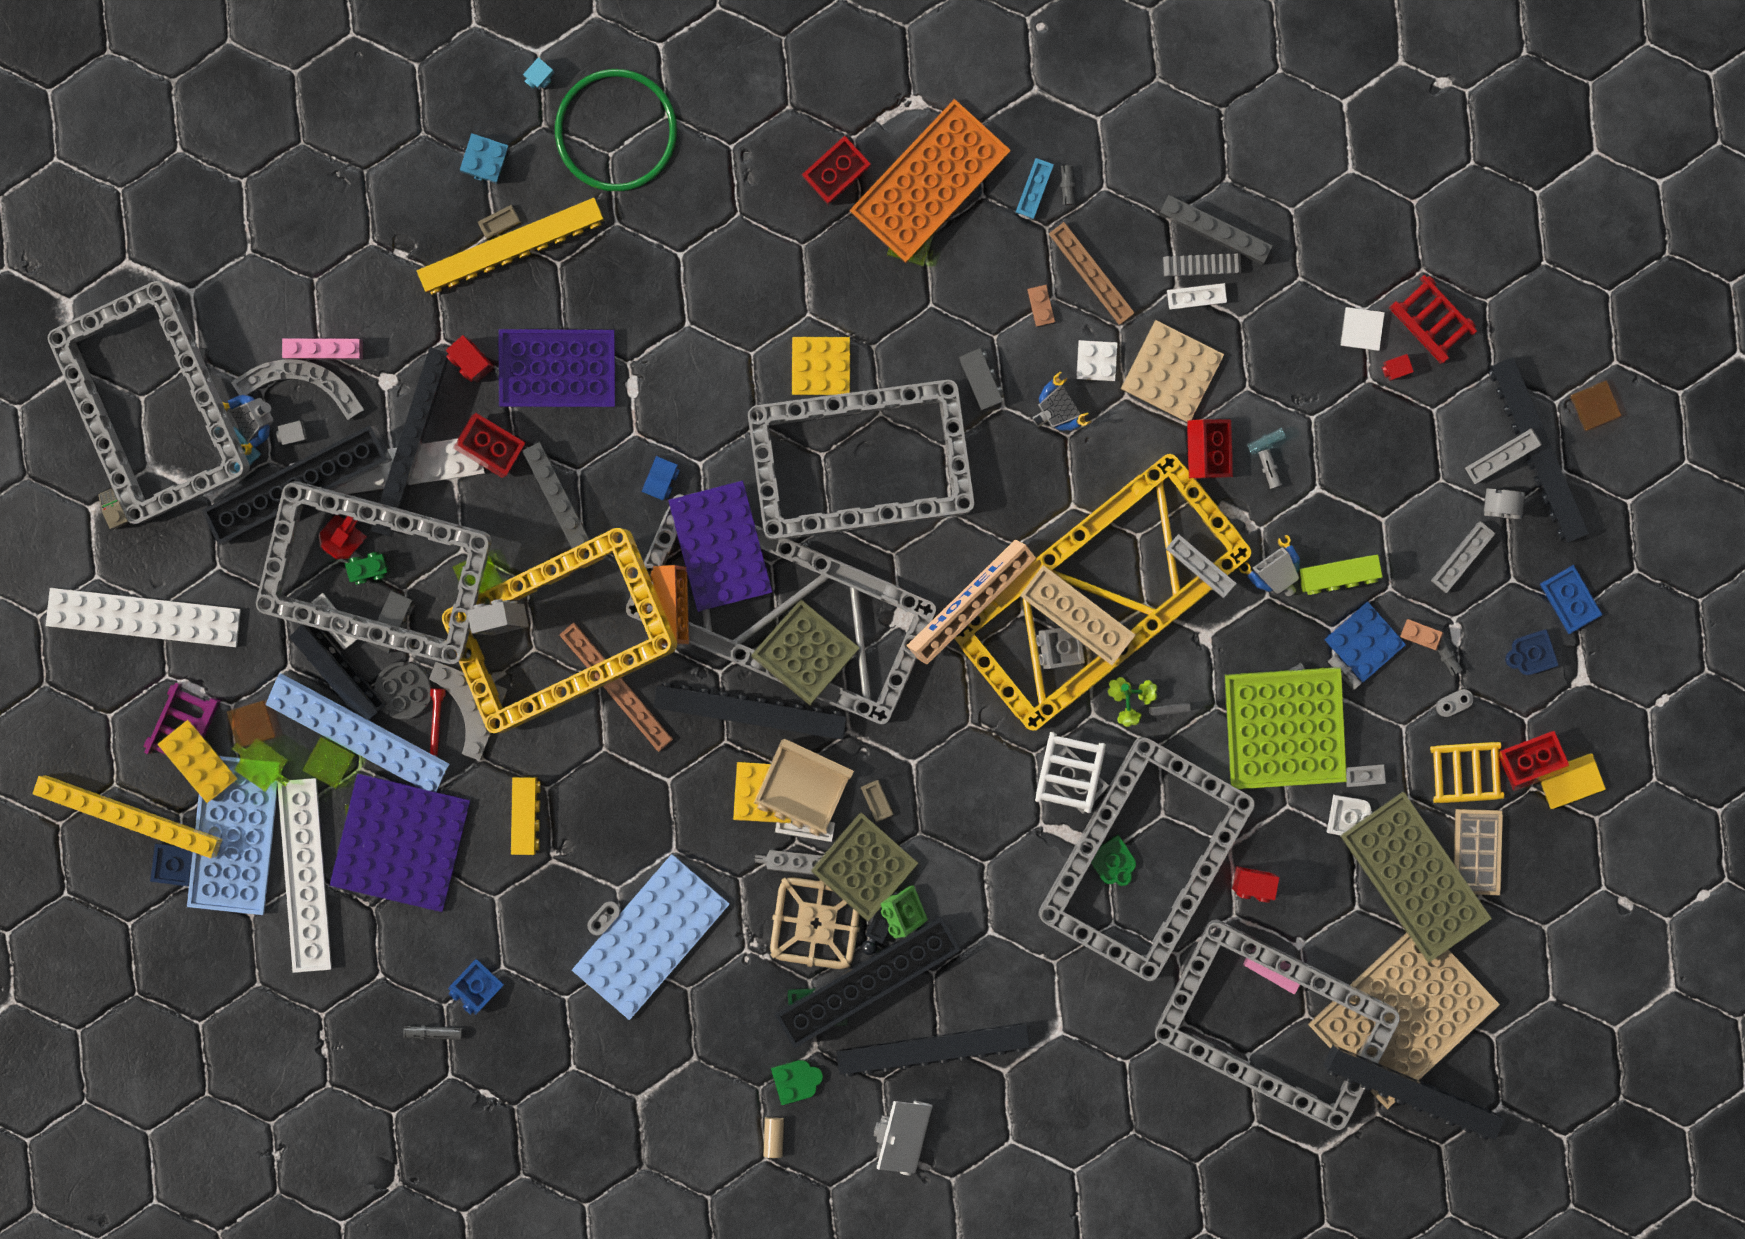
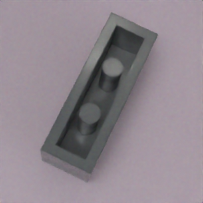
M979 348L960 356V363L980 410L983 411L1002 403V398L1005 396L1001 387H997L994 382L997 377L993 368L989 370L987 365L989 358L986 351L982 352Z
M391 591L377 621L406 628L407 623L405 620L414 611V600ZM375 629V635L382 638V631ZM367 642L368 644L376 648H379L387 653H391L392 650H396Z

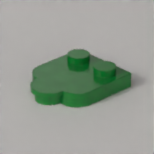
M1118 834L1103 843L1091 861V864L1105 883H1116L1120 886H1126L1131 882L1132 871L1136 866L1135 859Z
M803 1059L771 1068L781 1105L812 1097L816 1092V1085L820 1084L823 1078L819 1068L811 1067Z

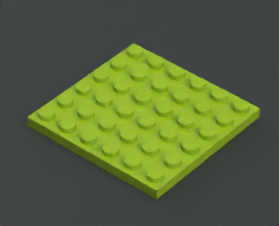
M1340 667L1225 675L1231 786L1237 789L1347 782Z

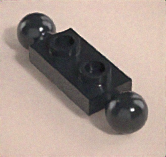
M896 889L892 895H897L901 891ZM882 907L876 912L865 936L870 938L862 944V951L866 955H873L877 950L876 942L882 944L888 933L889 924L887 919L881 914Z

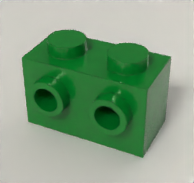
M379 551L368 554V558L361 559L360 556L349 559L350 563L345 564L349 581L355 582L356 585L366 583V579L374 577V580L385 578V574L390 573L386 555L379 554Z

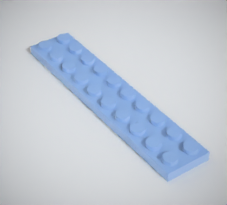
M281 673L278 675L267 700V706L419 788L437 792L449 763Z

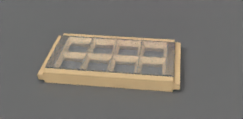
M1456 809L1454 865L1473 893L1477 895H1500L1502 811Z

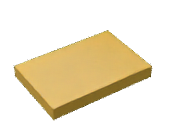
M1592 753L1568 761L1569 769L1567 772L1540 781L1550 809L1605 790Z

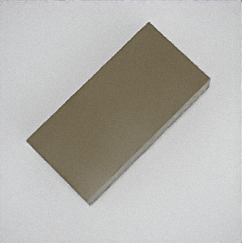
M512 205L478 221L486 239L521 223Z
M879 780L861 787L876 822L894 815Z

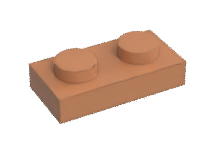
M1043 285L1027 289L1036 327L1055 323L1047 286Z
M1407 619L1400 637L1437 651L1444 633Z

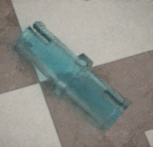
M1280 428L1268 435H1261V438L1247 444L1251 455H1254L1265 448H1271V445L1286 439L1283 429Z

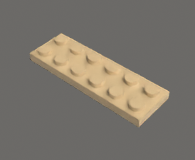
M1044 565L1020 595L1110 665L1115 663L1135 636L1134 633Z

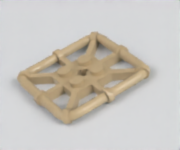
M795 877L783 878L778 890L775 914L772 917L774 920L770 944V955L772 958L807 964V967H812L813 965L834 969L850 968L854 958L857 932L860 931V927H858L860 914L853 909L851 926L837 924V911L847 903L842 900L836 906L823 905V890L833 891L824 882ZM792 885L819 889L817 904L803 902ZM786 889L789 890L799 904L798 918L783 916ZM815 918H819V922H822V925L818 926L817 929L811 924V921H814ZM781 922L797 923L795 936L778 948ZM835 929L850 931L846 958L833 942ZM797 940L811 942L809 957L781 952ZM815 944L829 945L841 962L814 958Z

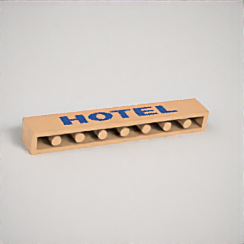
M1014 540L907 647L917 659L928 664L1036 557L1025 544Z

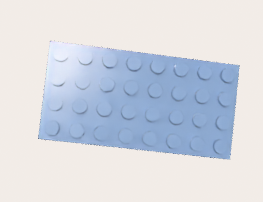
M219 756L237 777V780L208 803L199 794L195 829L223 840L215 858H208L193 852L187 907L264 915L278 791L277 781H279L281 762Z
M671 854L572 971L630 1020L730 903Z

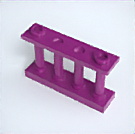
M176 682L174 685L172 684L167 692L169 698L151 738L148 737L145 741L144 747L146 749L144 753L151 754L154 749L165 754L157 745V740L161 732L169 735L175 730L164 725L168 715L183 721L189 720L204 738L220 704V700L210 698L209 701H204L181 691L182 683ZM176 697L202 708V711H204L202 718L197 719L172 708Z

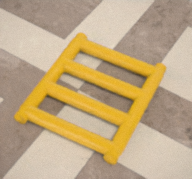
M1501 742L1431 746L1430 750L1434 755L1436 796H1434L1433 802L1450 803L1504 799V793L1501 792L1499 764ZM1491 750L1493 792L1482 793L1480 751ZM1472 751L1474 793L1463 794L1460 752ZM1453 752L1455 795H1444L1441 753Z

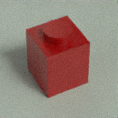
M1408 354L1383 362L1382 371L1385 378H1389V381L1414 372Z

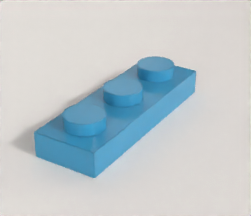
M1038 158L1035 159L1015 213L1034 219L1054 164Z

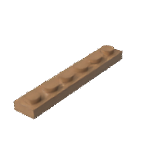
M1064 222L1049 233V236L1118 325L1134 314V311Z

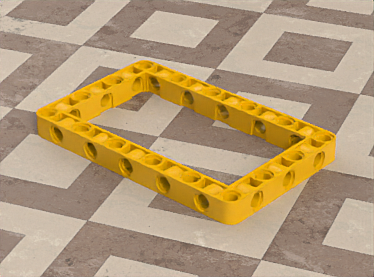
M621 528L612 529L479 594L476 605L485 604L487 598H489L490 604L491 601L503 599V601L510 600V602L520 600L536 592L538 588L546 584L551 585L569 576L571 572L579 568H586L604 559V556L614 553L649 637V640L506 708H502L491 674H488L479 644L474 639L470 630L465 652L459 663L485 727L489 732L505 733L655 662L676 650V638L630 531ZM622 533L623 540L619 543L618 536ZM588 549L590 555L585 559L584 553ZM553 566L556 567V573L554 575L551 574V568ZM634 569L638 570L636 578L632 575ZM520 582H522L523 588L521 591L518 590V584ZM649 604L653 606V611L650 614L647 612ZM453 607L444 611L442 615V621L447 634L450 629L448 625ZM458 612V618L461 621H466V614ZM666 639L668 646L666 649H663L662 642ZM468 649L471 650V656L469 658L466 654ZM631 655L634 658V662L632 665H630L628 662V658ZM597 671L600 673V679L598 681H596L595 679V673ZM482 684H484L486 687L484 693H482L481 691ZM565 687L567 693L566 696L563 697L561 691ZM530 703H532L533 705V711L531 713L528 710V706ZM497 719H499L500 721L499 728H496L495 721Z

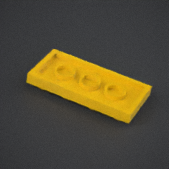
M186 720L157 744L206 803L237 780V777L189 720Z

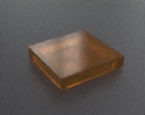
M1607 380L1570 395L1584 431L1621 416Z
M264 700L227 711L238 748L275 737Z

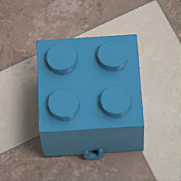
M471 133L460 172L474 176V179L480 181L483 179L497 184L509 148L508 145Z

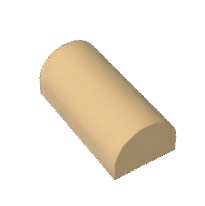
M765 1117L764 1157H783L784 1118Z

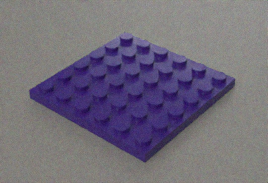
M357 773L330 886L442 912L470 800Z

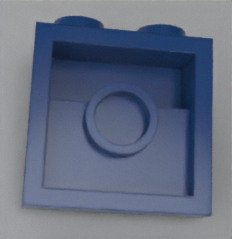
M475 959L448 989L450 990L449 995L455 1001L460 1000L464 1003L463 1008L465 1011L476 1015L504 984Z

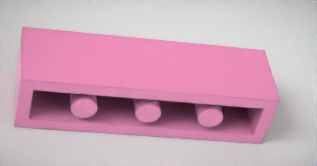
M282 339V358L363 360V340Z

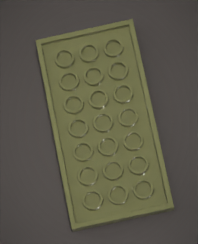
M1404 792L1398 794L1340 835L1428 963L1491 920L1485 908Z

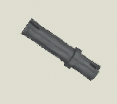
M421 1025V1027L404 1026L403 1038L461 1040L462 1028L426 1027V1025Z

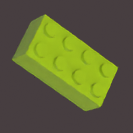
M1378 555L1302 568L1298 572L1302 592H1307L1308 595L1321 593L1323 588H1326V591L1340 589L1339 585L1344 584L1345 588L1359 586L1360 581H1364V584L1378 582L1377 578L1382 577Z

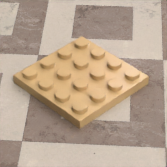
M1155 320L1121 390L1187 422V420L1192 419L1224 354Z

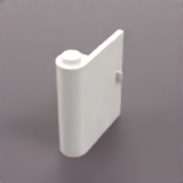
M914 1101V1103L893 1102L877 1169L897 1171L911 1176V1173H916L932 1105L920 1101Z

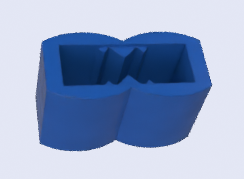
M656 456L642 492L664 500L665 497L669 498L672 487H670L672 479L676 481L680 471L677 469L678 465Z

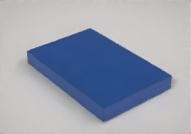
M1574 565L1540 584L1568 634L1602 616L1600 609Z

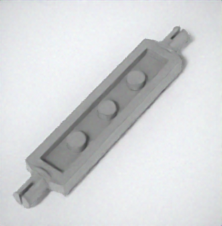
M769 850L767 856L755 855V858H757L755 863H765L767 870L815 875L810 870L822 856Z

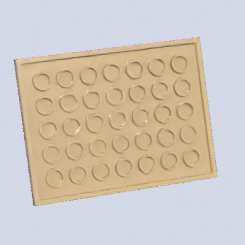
M1407 932L1350 984L1397 1009L1400 1017L1399 1023L1378 1063L1417 1080L1423 1077L1500 1005L1449 950H1446L1428 963ZM1353 995L1349 1001L1352 1004H1356L1360 1001V997ZM1332 1001L1308 1025L1330 1049L1334 1044L1358 1054L1367 1036L1371 1034L1375 1022ZM1387 1013L1384 1016V1019L1386 1021H1392L1395 1015L1393 1013ZM1375 1047L1367 1049L1369 1055H1374L1377 1052ZM1372 1089V1094L1387 1109L1395 1103V1098L1390 1096L1384 1098L1378 1094V1091Z

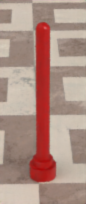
M431 688L430 696H432L434 702L430 754L437 757L441 701L446 697V689Z

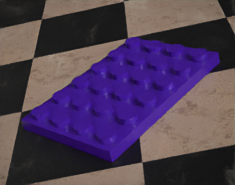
M498 330L499 407H615L614 330Z
M743 480L668 500L698 611L772 593Z

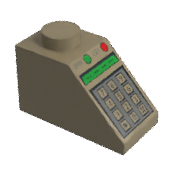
M113 488L98 494L102 513L110 529H117L130 523Z

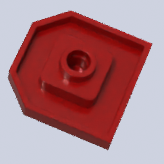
M335 515L318 535L320 548L335 559L350 558L367 538V536L354 527L358 521L354 520V517L347 516L344 520L339 515Z

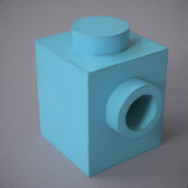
M538 57L523 75L527 78L525 82L532 89L536 86L540 90L541 87L545 88L551 82L550 77L554 74V71Z

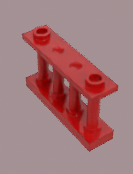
M1423 275L1419 279L1423 284L1403 303L1396 301L1389 309L1441 364L1449 358L1446 355L1448 353L1447 350L1466 332H1469L1471 335L1477 332L1475 329L1476 325L1471 319H1465L1436 288V282L1430 276L1426 277ZM1429 289L1436 298L1416 317H1411L1407 313L1408 308ZM1442 303L1449 312L1429 331H1424L1420 327L1422 325L1421 322ZM1455 317L1462 324V327L1442 345H1437L1433 341L1435 339L1434 336Z

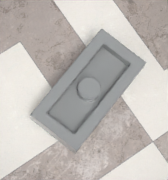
M1384 764L1346 767V787L1386 784Z

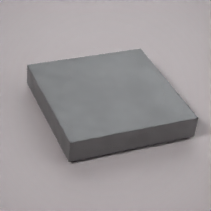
M1189 703L1149 707V713L1153 716L1191 711Z

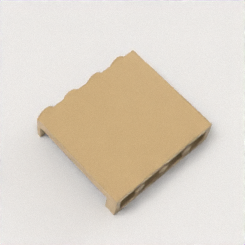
M783 739L780 742L754 804L758 805L757 808L759 810L774 812V816L781 820L787 818L793 821L792 825L798 828H803L804 826L810 829L809 832L813 835H825L847 781L851 778L854 771Z

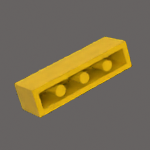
M537 777L512 778L511 855H535L536 850L539 851L540 841L536 839V831H540V820H537V812H540V801H537V793H540L541 783L537 781Z

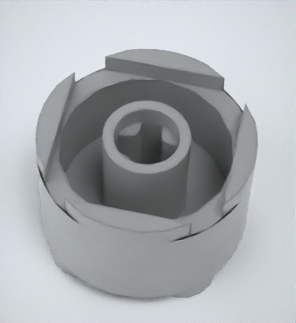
M1486 489L1484 516L1521 519L1523 516L1525 492Z

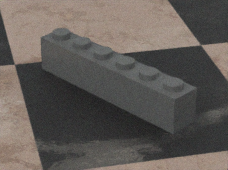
M1170 195L1166 198L1159 213L1160 216L1261 265L1264 264L1273 246Z
M539 442L523 450L571 548L573 549L591 540L542 443Z

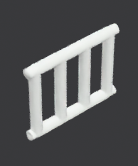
M1050 732L1035 801L1042 802V800L1081 808L1085 812L1091 813L1106 744L1086 743L1059 737L1054 732ZM1055 744L1096 752L1095 762L1092 764L1053 755ZM1051 762L1092 771L1090 783L1049 774ZM1047 781L1088 790L1086 802L1044 793Z

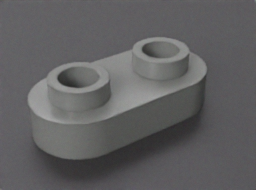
M1458 690L1438 700L1436 711L1443 717L1452 716L1470 707L1473 703V695L1468 690ZM1463 695L1467 697V701L1465 703L1461 702V697ZM1445 704H1449L1450 706L1448 711H1445L1443 709V706Z
M613 901L604 903L588 922L590 933L593 935L603 934L619 916V905ZM609 907H612L614 909L613 914H609L607 912V909ZM600 922L601 928H596L594 923Z

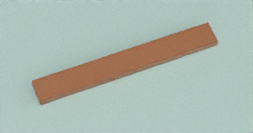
M575 623L571 624L560 634L561 638L587 668L606 660ZM598 671L595 673V678L597 680L600 679V673ZM622 678L603 686L658 752L673 740Z

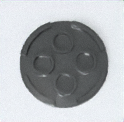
M398 662L387 666L380 672L374 690L387 704L382 709L385 714L396 719H410L418 716L427 708L431 700L430 690L432 685L428 675L422 668L413 663Z

